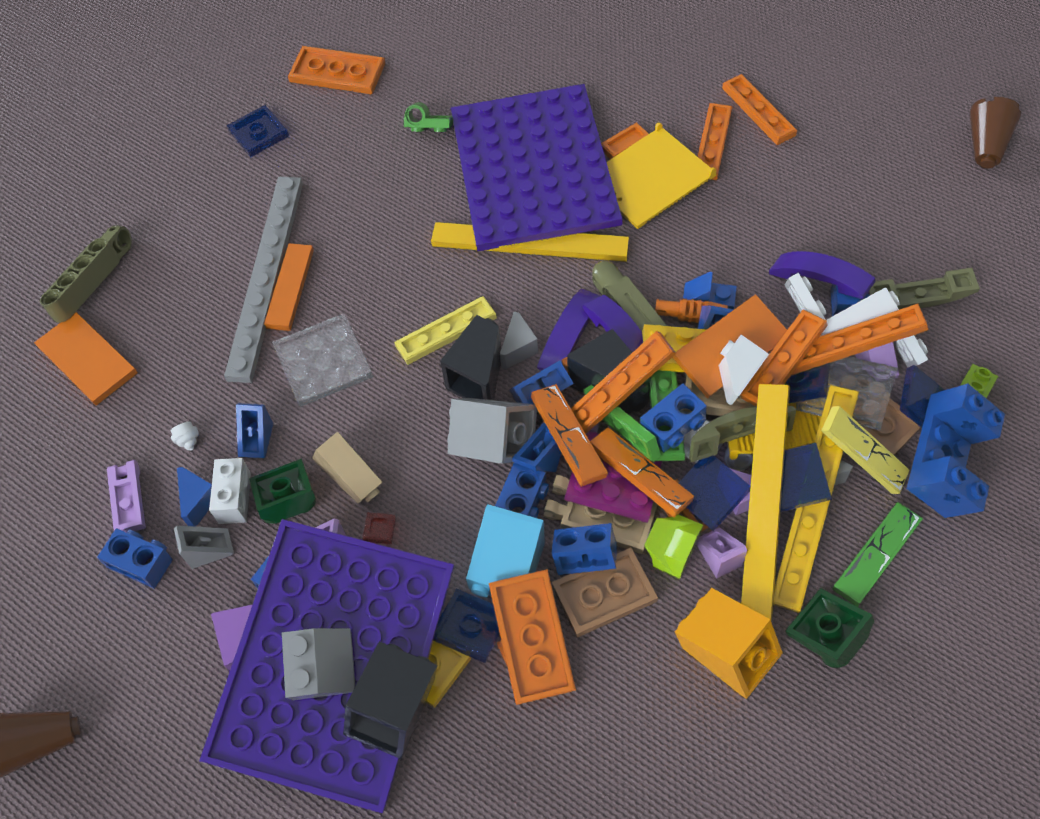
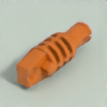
M684 298L680 299L679 302L656 299L655 311L660 316L678 317V320L682 322L699 323L702 306L711 305L728 308V306L710 301H694V299L687 300Z

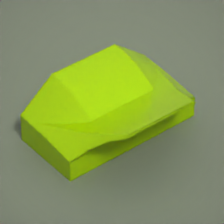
M679 514L675 518L657 517L644 545L652 558L653 568L680 579L703 529V525Z

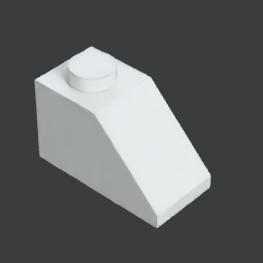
M740 335L735 343L729 340L720 353L724 358L719 364V370L726 402L730 405L739 397L769 355L743 335Z

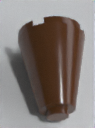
M994 97V101L985 102L986 98L971 106L970 121L975 162L982 168L989 169L1000 164L1021 118L1020 105L1009 98Z
M71 711L0 713V777H4L75 743L76 735H81L79 717H73Z

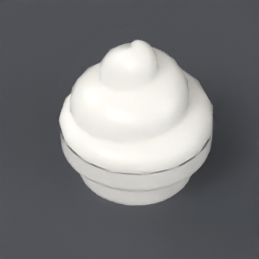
M185 422L171 429L173 443L190 451L194 449V445L197 442L196 438L199 435L196 426H193L191 422Z

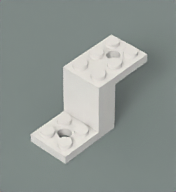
M799 273L788 278L784 285L799 311L801 312L804 309L826 320L824 315L827 313L820 300L815 301L810 293L813 291L809 280L805 276L801 278ZM885 287L827 319L828 326L820 336L899 310L897 306L900 305V302L893 291L889 292ZM913 335L893 342L907 368L917 366L928 360L925 355L928 353V350L920 338L916 339Z

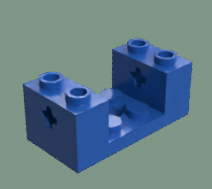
M969 384L931 394L906 489L944 518L984 511L989 485L966 468L971 444L1000 438L1005 413Z

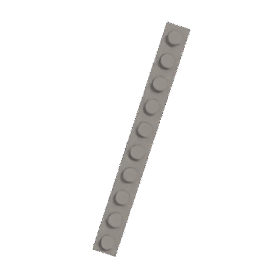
M278 177L224 374L227 382L252 383L266 331L264 322L285 257L303 186L301 178Z

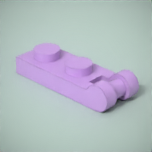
M136 460L128 461L126 465L120 467L117 465L107 467L114 530L117 528L127 532L129 529L138 531L146 528L139 480L140 469Z

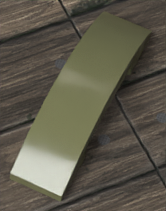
M973 268L946 271L943 278L894 284L893 279L875 281L868 294L871 296L886 287L889 292L893 291L900 302V305L897 307L900 310L915 304H919L920 308L949 303L977 293L980 288Z
M757 406L730 412L702 427L691 438L690 461L695 462L716 455L719 444L755 433ZM788 406L786 432L793 429L796 414L794 406Z

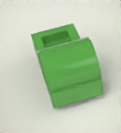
M421 102L414 103L405 111L404 127H411V131L419 132L425 131V128H433L434 132H446L447 128L453 126V116L430 115L427 105ZM414 108L421 111V120L413 117L412 112Z

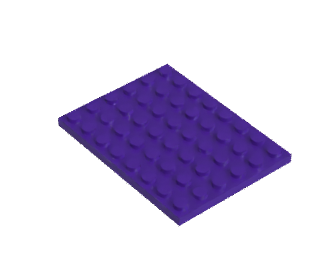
M585 84L451 107L477 252L499 248V246L622 226L621 212Z
M282 519L199 761L383 814L400 758L343 735L345 705L352 693L301 700L285 698L282 632L313 628H350L355 686L379 641L387 645H397L404 652L414 656L429 658L454 571V564Z

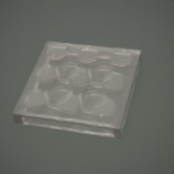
M345 314L338 315L272 342L299 407L373 377Z
M846 357L809 369L796 403V410L822 416L830 385L859 392L852 418L863 427L881 431L898 368L859 358Z

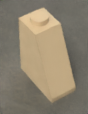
M338 432L316 449L312 457L314 462L358 504L363 499L368 503L380 492L377 487L382 481Z

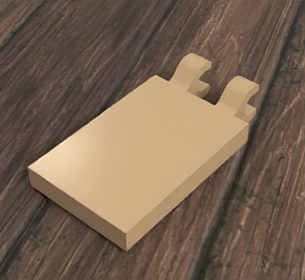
M556 475L552 492L558 495H565L570 479ZM547 500L544 517L551 520H562L560 528L563 529L612 523L617 546L624 549L632 548L633 552L642 554L657 503L653 501L648 523L569 501L566 506L553 500Z

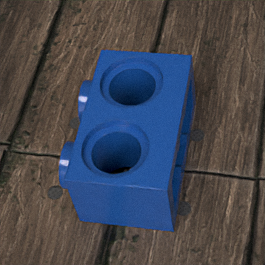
M559 360L514 386L509 391L517 403L534 404L531 399L533 391L555 384L562 391L574 383Z
M682 383L640 417V424L656 436L658 447L664 453L670 447L676 448L681 444L688 432L698 430L705 423L707 405ZM690 409L692 412L689 414L681 413L680 410ZM661 426H668L671 428V430L661 431L658 428Z
M513 463L495 506L510 511L515 507H522L524 511L520 514L537 518L539 514V508H537L540 499L545 500L549 490V484L546 483V472L535 471ZM526 483H531L534 485L532 488L525 489L522 487Z
M612 523L554 530L552 556L558 575L616 569L617 543Z
M116 528L97 558L108 569L155 589L173 560L166 552L167 547L157 540L145 541L142 535L129 529L127 532ZM129 548L124 554H121L124 549ZM153 558L150 563L145 565L148 559Z

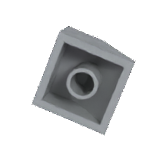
M313 628L282 632L285 698L301 700L353 692L355 688V673L350 628Z

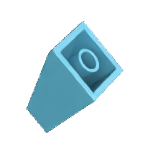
M487 504L466 577L468 588L473 594L480 597L491 596L489 583L536 571L545 545L544 520Z

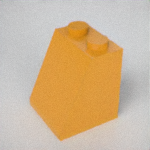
M713 588L698 600L696 607L679 623L678 628L675 630L681 647L746 699L783 654L769 618Z

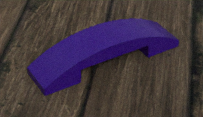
M795 251L781 254L769 270L770 275L785 279L799 273L800 276L838 285L839 293L860 299L866 296L875 283V277L861 268L839 258L816 252Z
M581 288L573 296L550 334L537 369L542 371L559 360L562 362V359L566 358L574 350L590 321L589 316L582 307L584 304L600 297V295Z
M602 295L583 305V310L596 327L602 325L606 332L613 329L632 352L643 343L642 331L616 302L606 295Z

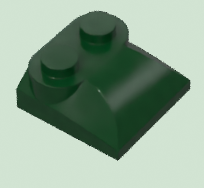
M302 458L249 478L260 518L266 523H280L282 519L286 520L310 511L316 504V497Z
M820 588L785 632L803 646L820 655L822 661L827 666L840 668L847 665L866 642L874 624L873 614Z

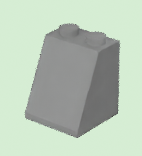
M474 398L451 399L447 454L501 464L513 462V456L535 433L537 416L535 404Z

